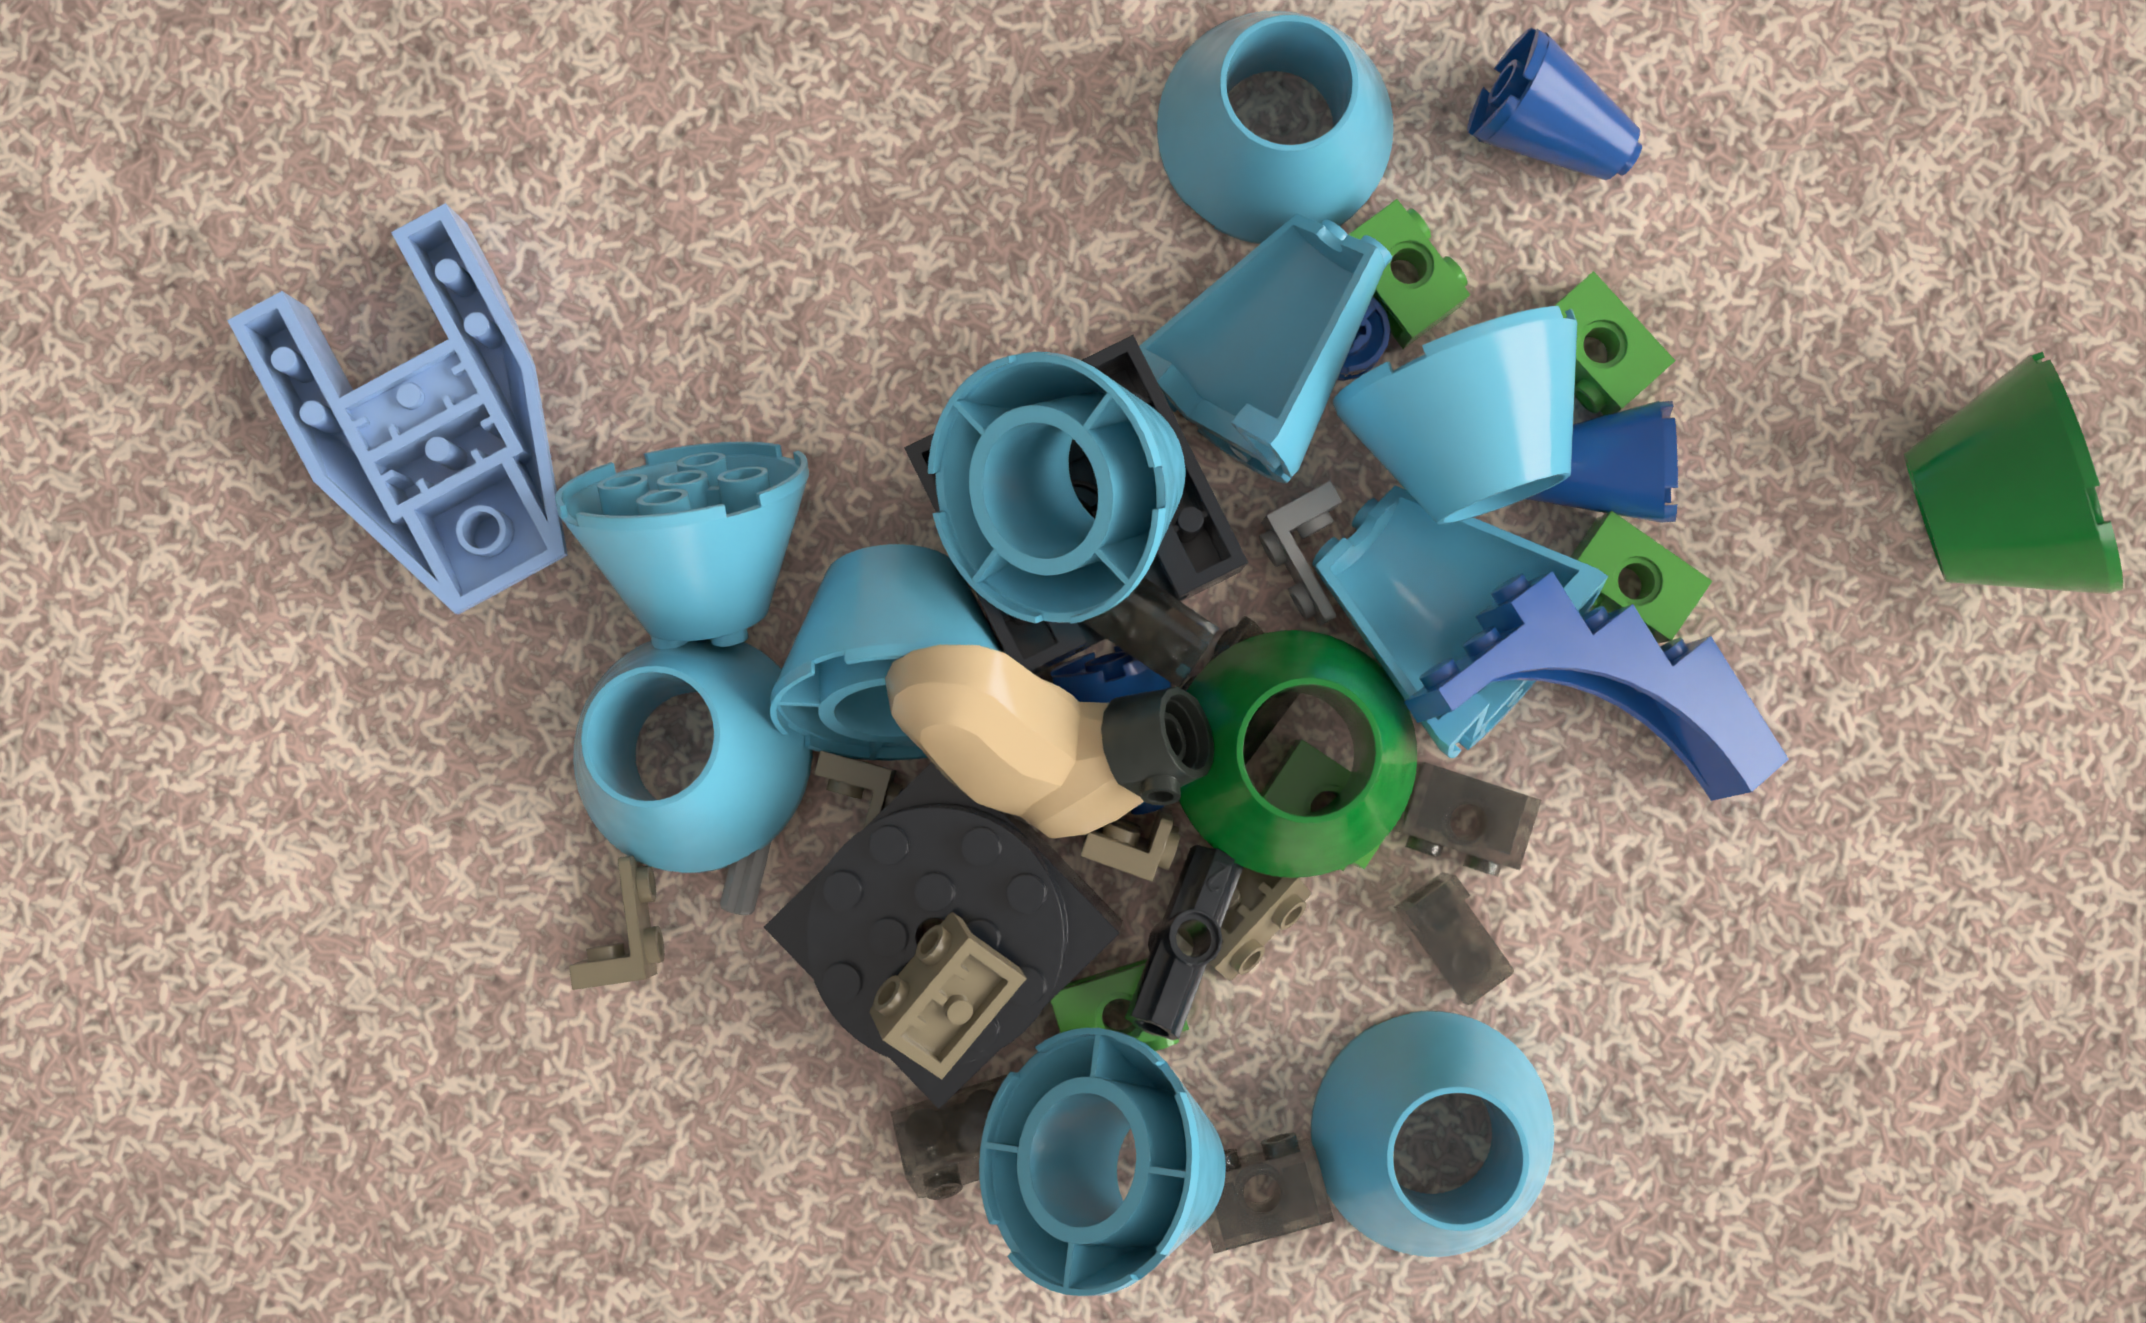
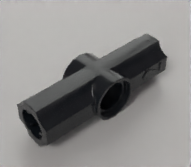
M1194 845L1190 848L1163 920L1156 924L1150 932L1148 940L1149 956L1125 1019L1129 1020L1134 1027L1151 1035L1164 1037L1169 1040L1180 1038L1205 968L1209 962L1216 958L1221 950L1223 939L1221 926L1243 866L1235 863V859L1219 849L1207 848L1201 845ZM1179 927L1185 929L1192 937L1194 946L1190 956L1184 954L1177 945L1176 934Z

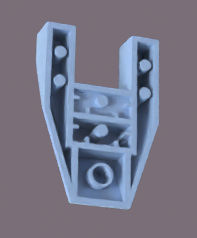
M445 203L391 233L444 329L448 340L353 390L309 307L285 292L281 291L227 321L313 482L451 611L459 615L568 556L562 519L557 512L555 502L557 489L534 361L498 280L467 222Z

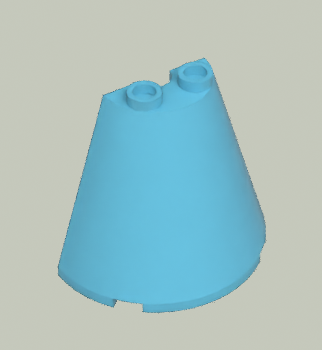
M1299 214L1294 215L1139 346L1173 412L1178 410L1186 420L1199 428L1197 432L1244 466L1273 481L1288 483L1294 474L1299 471L1385 267L1392 260V255L1376 239L1364 235L1361 240L1352 237L1331 220L1324 219L1321 223H1318Z
M1396 485L1380 501L1371 498L1361 507L1352 521V527L1357 531L1348 539L1343 537L1340 541L1335 537L1331 538L1318 551L1312 562L1317 574L1405 700L1424 687L1419 677L1430 668L1449 658H1453L1456 663L1467 654L1462 645L1483 631L1475 616L1495 602L1490 593L1504 582L1522 573L1530 581L1553 571L1577 611L1583 616L1589 612L1608 578L1606 574L1595 567L1476 518L1439 525L1407 490ZM1510 680L1489 683L1454 711L1422 721L1421 724L1439 750L1449 758H1455L1461 752V749L1455 744L1460 743L1467 750L1473 747L1509 713L1536 681Z

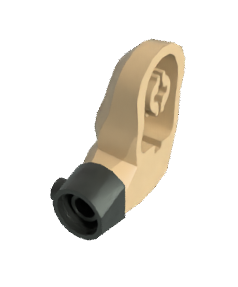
M936 645L913 650L892 662L885 677L891 715L901 730L925 753L948 781L978 804L1022 817L1048 838H1061L1090 833L1118 820L1142 802L1152 805L1176 803L1181 797L1180 787L1207 775L1213 765L1214 742L1207 716L1197 698L1180 687L1116 697L1110 703L1079 702L1073 695L1061 687L1037 677L1006 653L980 645Z

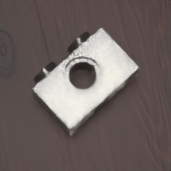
M1417 762L1416 776L1410 798L1393 831L1408 836L1406 848L1437 858L1441 857L1443 848L1466 854L1463 866L1499 877L1502 866L1520 871L1542 800L1426 762ZM1467 804L1475 811L1478 823L1472 835L1461 839L1451 828V816L1457 807Z
M1296 1133L1275 1135L1260 1142L1262 1150L1238 1156L1237 1149L1224 1150L1226 1173L1223 1191L1214 1212L1205 1222L1214 1254L1334 1221L1316 1151L1308 1138L1297 1140ZM1268 1175L1276 1180V1187L1272 1196L1262 1202H1254L1244 1196L1246 1183L1254 1176Z

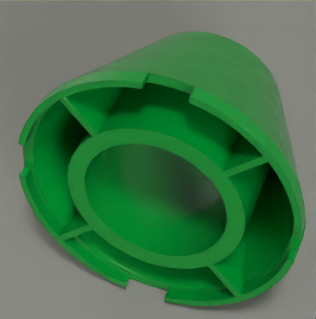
M2042 351L2027 356L1904 453L1913 491L1945 582L2110 594L2123 589V573L2111 521H2104L2095 489V487L2100 486V482L2089 449L2063 383L2051 360L2042 362V359L2045 358Z
M1281 630L1250 637L1223 651L1205 666L1188 687L1186 692L1197 698L1210 724L1214 742L1213 765L1207 775L1180 787L1181 797L1179 802L1187 818L1201 837L1214 849H1219L1235 859V863L1259 873L1278 877L1299 878L1323 875L1346 867L1367 855L1383 841L1400 819L1410 798L1416 776L1417 740L1410 711L1404 703L1403 696L1385 670L1360 649L1343 640L1317 632ZM1286 692L1312 695L1334 708L1346 723L1354 748L1352 771L1349 780L1340 794L1323 808L1302 815L1286 813L1267 802L1250 781L1243 757L1244 737L1252 716L1269 697Z

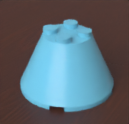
M717 442L674 447L644 453L646 465L616 473L614 463L610 462L582 473L565 483L557 491L555 502L560 518L651 636L654 648H677L689 641L711 639V643L714 646H732L746 641L749 637L747 628L760 622L768 613L809 477L808 461L806 456L799 450L793 452L794 459L782 456L781 445L774 443Z

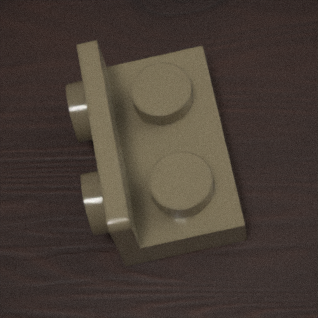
M1163 807L1157 812L1148 839L1140 836L1139 830L1141 826L1129 820L1119 818L1112 823L1087 833L1080 856L1152 882L1157 867L1169 870L1181 835L1178 834L1179 827L1173 826L1172 810Z
M1243 867L1221 926L1223 938L1221 950L1209 964L1229 981L1233 980L1238 973L1244 975L1251 971L1262 959L1265 953L1264 945L1279 929H1288L1299 920L1306 909L1307 904L1305 901L1311 895V891L1299 878L1271 876ZM1179 927L1177 933L1193 947V940L1190 934L1185 929Z
M952 912L940 925L933 926L923 935L918 943L916 954L899 975L890 977L882 984L874 998L870 1014L883 1041L940 1079H943L1027 978L1020 967L973 935L964 920Z

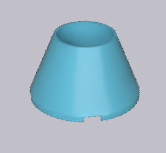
M1261 11L1234 17L1215 26L1198 38L1183 53L1171 71L1162 92L1157 119V140L1160 157L1169 181L1178 196L1198 215L1214 225L1216 230L1236 239L1255 244H1261L1296 214L1318 223L1328 219L1339 226L1353 217L1370 198L1384 175L1392 149L1394 132L1391 101L1380 72L1366 52L1351 37L1329 23L1309 15L1288 11ZM1279 71L1294 74L1308 81L1322 94L1332 115L1333 128L1320 138L1307 143L1296 145L1273 143L1258 137L1241 123L1231 107L1228 93L1242 80L1258 73Z
M1559 306L1530 309L1485 321L1422 345L1425 355L1406 363L1394 371L1390 362L1387 361L1344 387L1333 399L1336 414L1439 525L1477 517L1534 496L1561 483L1571 475L1577 320L1573 310L1565 311L1567 316L1563 318Z
M1028 352L1003 357L981 367L970 375L954 392L941 413L932 438L928 461V474L936 473V492L940 510L932 514L942 544L951 561L968 584L985 600L1011 616L1032 623H1039L1041 621L1070 622V624L1082 622L1105 613L1128 597L1149 570L1178 507L1185 484V462L1181 445L1174 430L1159 412L1095 367L1079 359L1052 352ZM1072 439L1083 449L1095 473L1098 488V507L1095 519L1082 506L1071 483L1069 451Z
M905 544L877 545L858 549L838 558L827 569L771 692L770 717L774 726L783 735L789 733V728L804 735L805 747L814 751H825L846 758L893 761L928 758L901 730L891 715L885 677L892 662L913 650L936 645H980L1000 652H1004L968 583L959 573L950 557L930 548Z
M711 639L689 641L683 646L670 649L654 648L650 640L639 645L616 661L597 682L586 700L577 724L573 750L574 774L578 792L589 817L601 834L627 856H634L638 862L661 870L680 873H702L728 867L727 865L737 862L768 845L784 829L797 810L808 784L813 758V750L805 747L804 735L789 728L788 734L783 735L777 730L771 720L770 696L782 668L762 651L746 642L720 647L714 646L711 643ZM698 692L707 704L713 721L714 740L709 760L701 774L690 786L676 795L657 800L646 789L638 773L636 745L639 733L649 715L663 702L677 695Z
M1417 1011L1394 1017L1369 1027L1352 1039L1336 1056L1326 1071L1315 1097L1311 1117V1146L1316 1168L1325 1191L1339 1212L1353 1227L1366 1237L1394 1251L1423 1257H1445L1470 1252L1493 1242L1513 1228L1525 1216L1540 1194L1549 1173L1554 1147V1123L1548 1095L1538 1073L1524 1053L1513 1042L1485 1023L1464 1015L1444 1011ZM1465 1093L1481 1097L1491 1120L1492 1139L1488 1156L1477 1174L1464 1185L1454 1190L1437 1194L1416 1192L1398 1184L1393 1163L1394 1145L1399 1130L1407 1117L1422 1103L1440 1095Z
M1080 1028L1062 1032L1044 1040L1035 1046L1038 1052L1026 1062L1018 1073L1009 1072L994 1097L985 1122L980 1147L979 1179L981 1196L988 1222L998 1226L1005 1243L1011 1251L1007 1257L1016 1268L1038 1285L1051 1291L1073 1296H1100L1117 1292L1141 1280L1209 1219L1223 1191L1226 1163L1223 1145L1216 1128L1168 1063L1156 1051L1142 1041L1121 1032L1101 1028ZM1131 1128L1136 1148V1167L1132 1185L1123 1201L1118 1186L1117 1163L1121 1145Z

